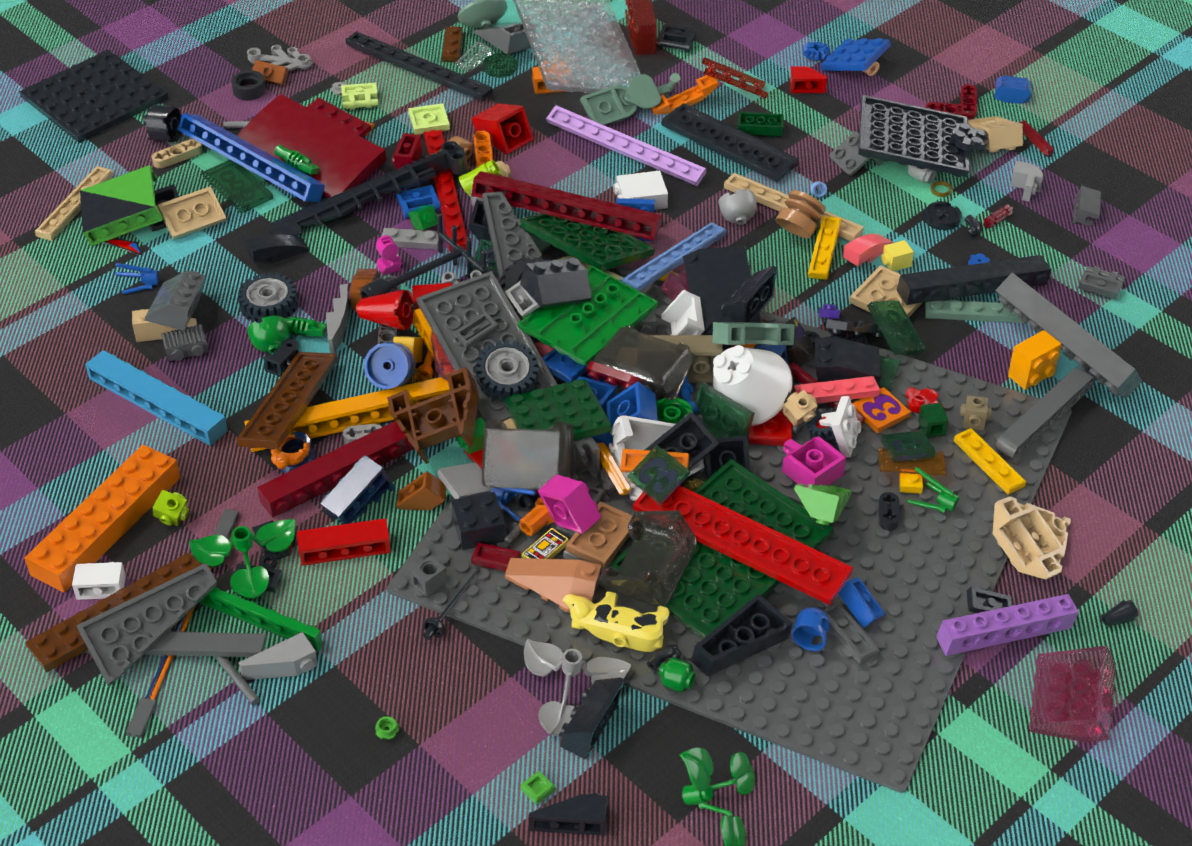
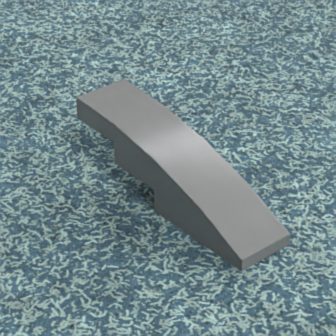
M348 284L340 285L341 298H333L334 312L326 313L330 353H335L347 327L349 317Z

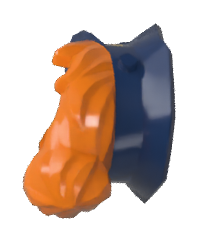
M294 432L288 434L279 449L271 450V460L279 469L287 473L315 460L316 451L311 448V440L304 432Z

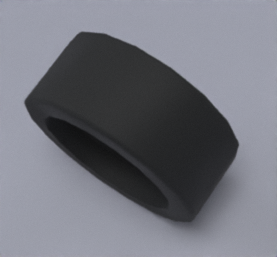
M241 71L232 77L233 94L241 100L257 99L266 91L264 76L258 71ZM245 84H255L253 86H243Z

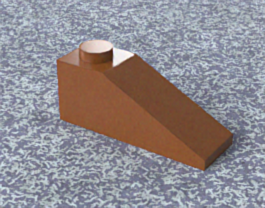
M359 268L352 279L349 292L352 310H356L357 303L362 299L360 290L365 285L377 280L378 269Z

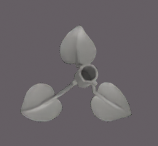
M530 639L526 640L524 647L525 664L531 673L542 677L548 676L552 670L558 671L562 666V671L566 674L562 704L550 701L545 703L539 710L540 724L548 734L553 736H559L565 722L569 724L572 719L570 715L575 706L566 705L570 679L579 674L581 668L586 676H591L592 684L595 680L619 677L625 679L631 668L630 663L609 657L593 658L587 663L586 667V662L582 661L580 651L568 649L563 653L559 647L553 644L536 642Z

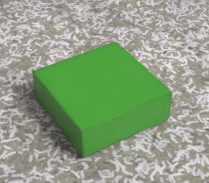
M538 771L520 784V790L537 805L555 792V786Z

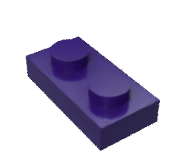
M824 303L823 307H819V317L839 319L840 310L836 308L835 304Z

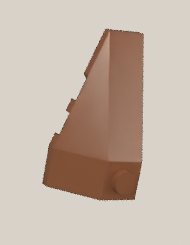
M510 558L505 578L527 591H535L541 595L542 599L546 601L551 600L558 604L560 609L570 613L568 605L563 602L564 597L568 594L585 597L593 602L599 582L601 565L573 559Z

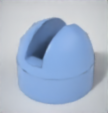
M817 181L812 184L811 192L817 197H822L826 194L827 187L823 182Z

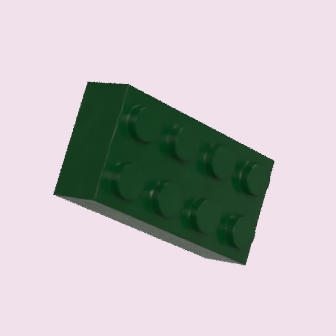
M739 112L738 130L749 135L783 136L784 114Z

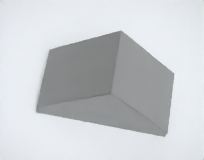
M520 281L505 291L522 318L540 307L520 285Z

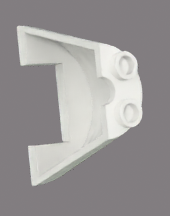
M624 415L619 416L612 427L613 443H609V451L618 467L621 468L623 449L645 450L675 424ZM703 459L688 470L687 477L704 468ZM622 472L631 487L629 492L630 499L636 501L649 484H642L639 481L638 473ZM648 474V475H650V476L652 477V480H653L654 477L656 476V475ZM679 477L677 482L683 480L686 477Z

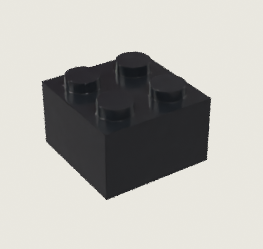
M495 491L451 500L453 521L462 550L476 548L478 542L488 545L505 542V522Z

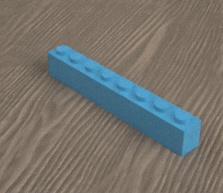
M102 350L85 364L90 380L209 446L213 445L228 432L226 418L222 413L210 409L207 405L197 402L191 396L179 392L176 388L153 378L145 371H140L130 363L118 359L114 354H109Z

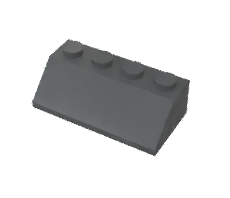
M184 271L164 282L145 316V321L185 331L202 296L206 276L197 271Z

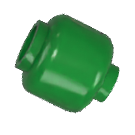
M673 657L667 663H662L659 669V676H662L661 683L664 687L681 693L686 689L690 690L694 683L696 672L693 671L691 663Z

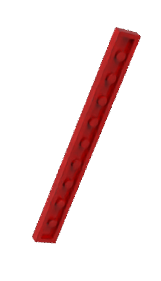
M442 130L424 132L428 156L432 153L437 154V151L442 150L441 147L444 144ZM449 168L436 174L434 184L441 205L445 233L452 239V226H457V244L464 250H467V236L452 172ZM448 244L449 251L452 252V247Z

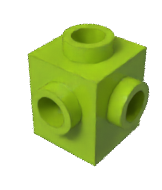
M163 489L152 508L153 516L159 518L166 525L173 524L178 526L180 521H184L189 513L187 499L177 492L172 494Z

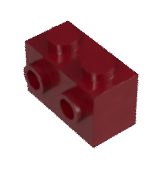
M402 134L392 157V164L395 165V170L408 163L412 164L413 161L418 162L422 155L421 135Z

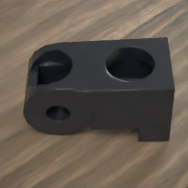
M293 339L284 340L273 354L267 353L263 357L265 371L281 377L299 352L298 342Z

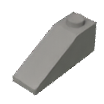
M303 632L238 662L240 674L244 680L297 676L318 666L316 651Z

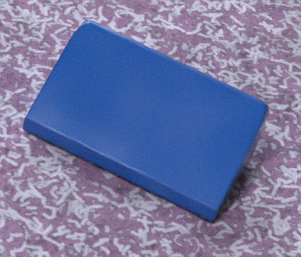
M859 577L847 581L838 593L862 627H866L886 615Z

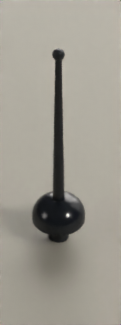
M492 444L490 446L491 449L496 453L515 486L522 488L512 477V472L495 449V445ZM517 493L516 503L520 508L527 507L531 510L535 507L536 493L535 495Z
M476 568L474 574L438 618L429 617L423 622V628L425 629L423 636L425 639L431 640L433 636L436 638L442 637L445 632L442 620L476 574L480 572V568Z

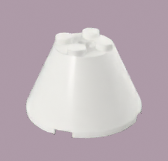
M737 345L725 350L714 358L713 402L717 412L725 421L730 424L740 425L741 427L756 426L770 420L783 408L788 392L791 393L792 374L787 363L779 355L771 351L745 348Z

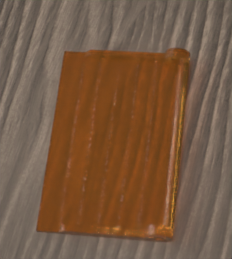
M878 447L880 472L919 474L915 471V467H918L928 475L946 476L944 451H940V453H926L918 458L903 459L896 457L894 450H882V447ZM907 451L909 455H918L915 452Z

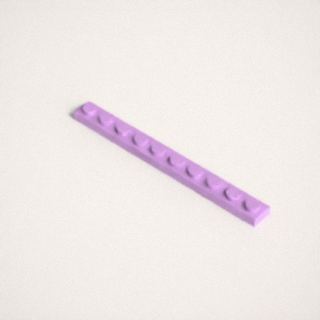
M557 105L546 118L547 122L695 186H698L707 173L704 167Z

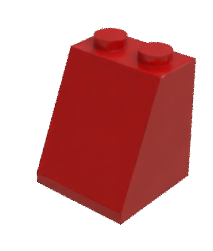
M496 104L471 118L475 131L488 132L491 145L504 154H509L534 140L524 106Z

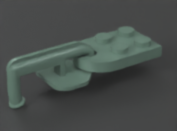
M673 73L668 84L656 87L651 77L643 74L633 77L629 82L628 88L622 85H614L584 95L580 101L590 120L604 126H609L630 118L637 106L643 109L657 106L661 101V95L672 92L681 77L678 73Z

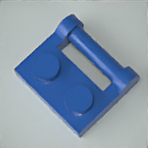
M432 185L401 191L399 195L396 193L404 219L410 218L408 212L418 208L415 206L433 205L436 212L441 211L440 202Z

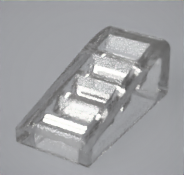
M477 41L456 62V65L470 72L492 56L491 49Z

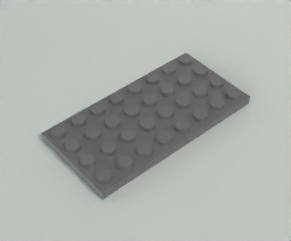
M492 271L417 298V304L454 371L467 367L475 379L479 395L477 413L479 417H482L489 429L503 424V421L511 418L505 403L500 402V397L497 400L492 399V394L488 397L485 395V390L482 392L477 384L476 362L479 354H482V350L485 347L488 349L489 344L493 343L496 346V341L501 340V343L504 344L505 340H509V344L517 341L518 346L521 343L526 345V349L530 348L532 354H535L536 360H538L539 373L534 390L557 385L530 336L518 328L517 323L520 322V319ZM486 311L499 324V329L466 350L464 345L460 344L458 339L453 337V332ZM486 319V320H484L483 322H481V323L478 324V325L480 326L481 324H483L484 322H486V321H488V320ZM472 328L471 330H469L468 332L464 333L462 336H465L466 334H468L469 332H471V331L473 330V328Z

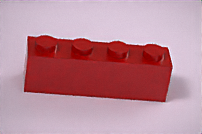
M386 518L297 531L301 566L391 553Z

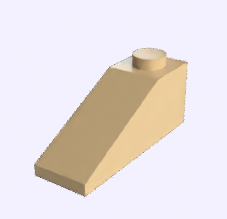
M149 309L132 311V325L136 342L162 339L161 334L163 332L178 330L145 321V316ZM191 318L187 327L190 328L197 325V320Z

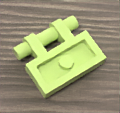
M376 83L341 85L342 101H345L342 102L343 109L350 108V110H356L358 107H366L368 109L371 106H378Z

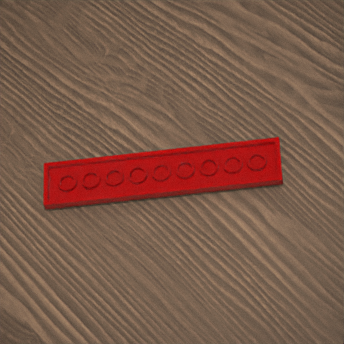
M657 475L633 503L634 511L828 605L833 602L853 573V567L678 484H675L665 494H656L653 491V486L656 483L662 484V489L669 483L665 478L657 482L655 480Z

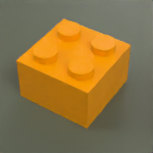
M1043 330L1017 344L1013 349L1008 377L1024 390L1036 386L1046 378L1052 377L1057 370L1056 366L1060 357L1062 343Z

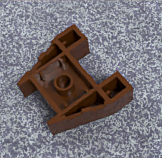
M467 367L446 374L450 391L428 400L416 403L407 390L387 397L390 414L426 464L429 463L426 448L459 435L468 447H472L479 395L475 379Z

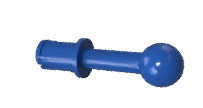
M680 373L675 378L677 394L691 405L693 414L697 415L699 413V406L696 402L692 401L691 397L693 387L689 384L688 376Z

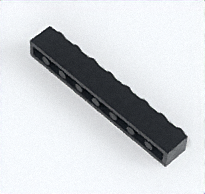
M1041 255L901 274L897 292L906 305L996 292L995 290L1011 273H1014L1030 287L1046 285L1052 269Z

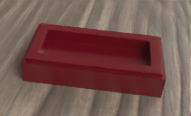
M478 542L471 557V564L506 571L510 558H521V551Z

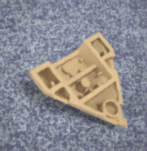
M1010 496L995 503L993 535L1018 572L1042 579H1049L1062 571L1060 562L1065 555L1068 538L1066 529L1070 525L1071 519L1055 517L1054 512L1029 503L1025 505L1017 503V499Z

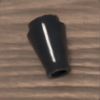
M1122 600L1108 612L1102 614L1101 619L1108 628L1113 625L1134 621L1138 617V610L1131 600Z

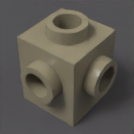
M967 395L965 404L961 403L960 416H963L962 428L984 431L986 419L990 420L992 407H988V398Z

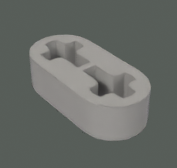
M378 424L349 426L343 431L344 443L348 444L382 427Z

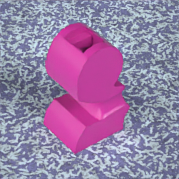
M389 235L380 237L376 243V249L381 257L378 259L376 266L384 276L401 270L403 263L397 253L398 247L392 237Z

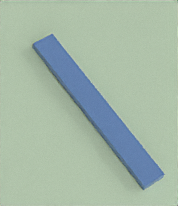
M711 222L621 279V282L641 291L684 263L683 256L696 250L707 248L726 236L727 230Z

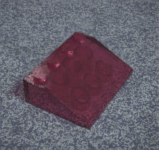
M1108 646L1038 654L1029 724L1030 732L1081 742L1110 740L1116 662Z

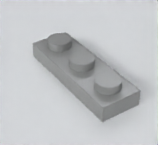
M383 229L382 236L389 235L392 237L397 247L438 250V231Z

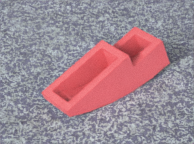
M866 234L844 246L843 258L856 266L861 265L865 261L870 263L883 253L884 245L894 242L880 234Z

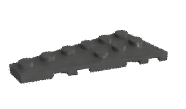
M483 193L482 200L499 281L505 269L518 260L523 261L524 258L534 259L535 257L543 260L540 250L528 232H525L520 227L519 218L517 219L512 212L513 209L503 193Z
M206 563L77 625V629L108 687L119 679L217 586V581Z

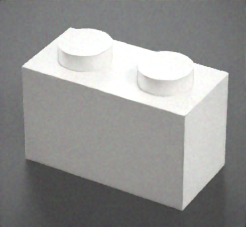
M122 562L76 564L72 583L76 600L105 599L119 589L124 588L126 575Z

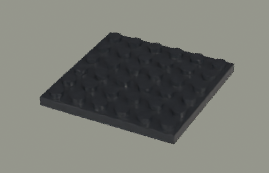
M110 50L102 51L83 62L72 65L66 70L60 71L19 91L21 98L78 143L151 108L152 105H157L168 99V94Z
M862 95L858 154L866 158H878L885 162L892 161L900 165H911L919 169L949 173L956 177H968L969 151L958 148L954 145L955 141L950 139L954 128L959 127L961 123L967 124V117Z

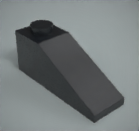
M596 793L581 794L529 812V831L605 836L607 796Z

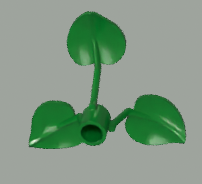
M286 519L266 524L258 530L256 537L253 532H250L248 527L239 526L232 532L231 543L224 536L211 535L201 539L190 540V549L194 558L201 565L206 563L209 568H213L224 563L225 556H230L235 545L238 551L243 552L247 569H240L232 575L230 580L233 592L241 597L255 599L266 591L269 585V575L262 566L251 568L247 551L253 546V541L260 547L266 545L267 550L270 552H281L288 549L294 541L296 522L295 519Z
M691 748L684 751L680 756L686 764L692 785L684 786L682 791L685 804L688 806L699 804V809H709L725 814L721 820V831L725 846H745L746 830L739 816L733 817V813L729 810L707 803L709 800H712L714 789L735 783L740 795H747L753 790L755 774L748 756L743 752L735 753L730 762V770L734 779L709 785L711 782L710 776L713 773V762L708 751L703 748Z

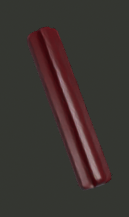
M1027 121L1018 122L1023 124V134L1045 156L1053 155L1054 148Z

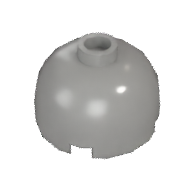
M747 189L735 190V194L732 195L728 192L720 197L718 201L720 212L724 219L738 225L747 223L757 210L756 197L751 190Z

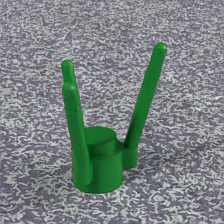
M915 467V471L929 481L926 482V486L939 494L937 502L940 505L908 499L907 503L935 509L942 513H945L946 510L952 512L960 496L954 494L953 491L944 487L920 468Z

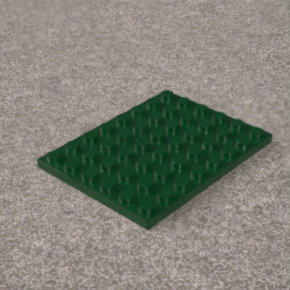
M732 459L694 491L815 550L833 534V527L817 523L816 518L810 517L806 509ZM659 522L610 564L612 572L658 606L668 608L671 616L702 639L757 594L764 598L781 583V581Z

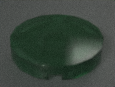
M494 53L484 59L483 70L491 77H508L516 72L517 60L510 54L505 56L501 55V53Z

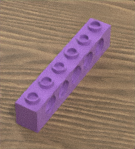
M1069 594L943 620L936 638L945 656L1071 629L1079 611Z

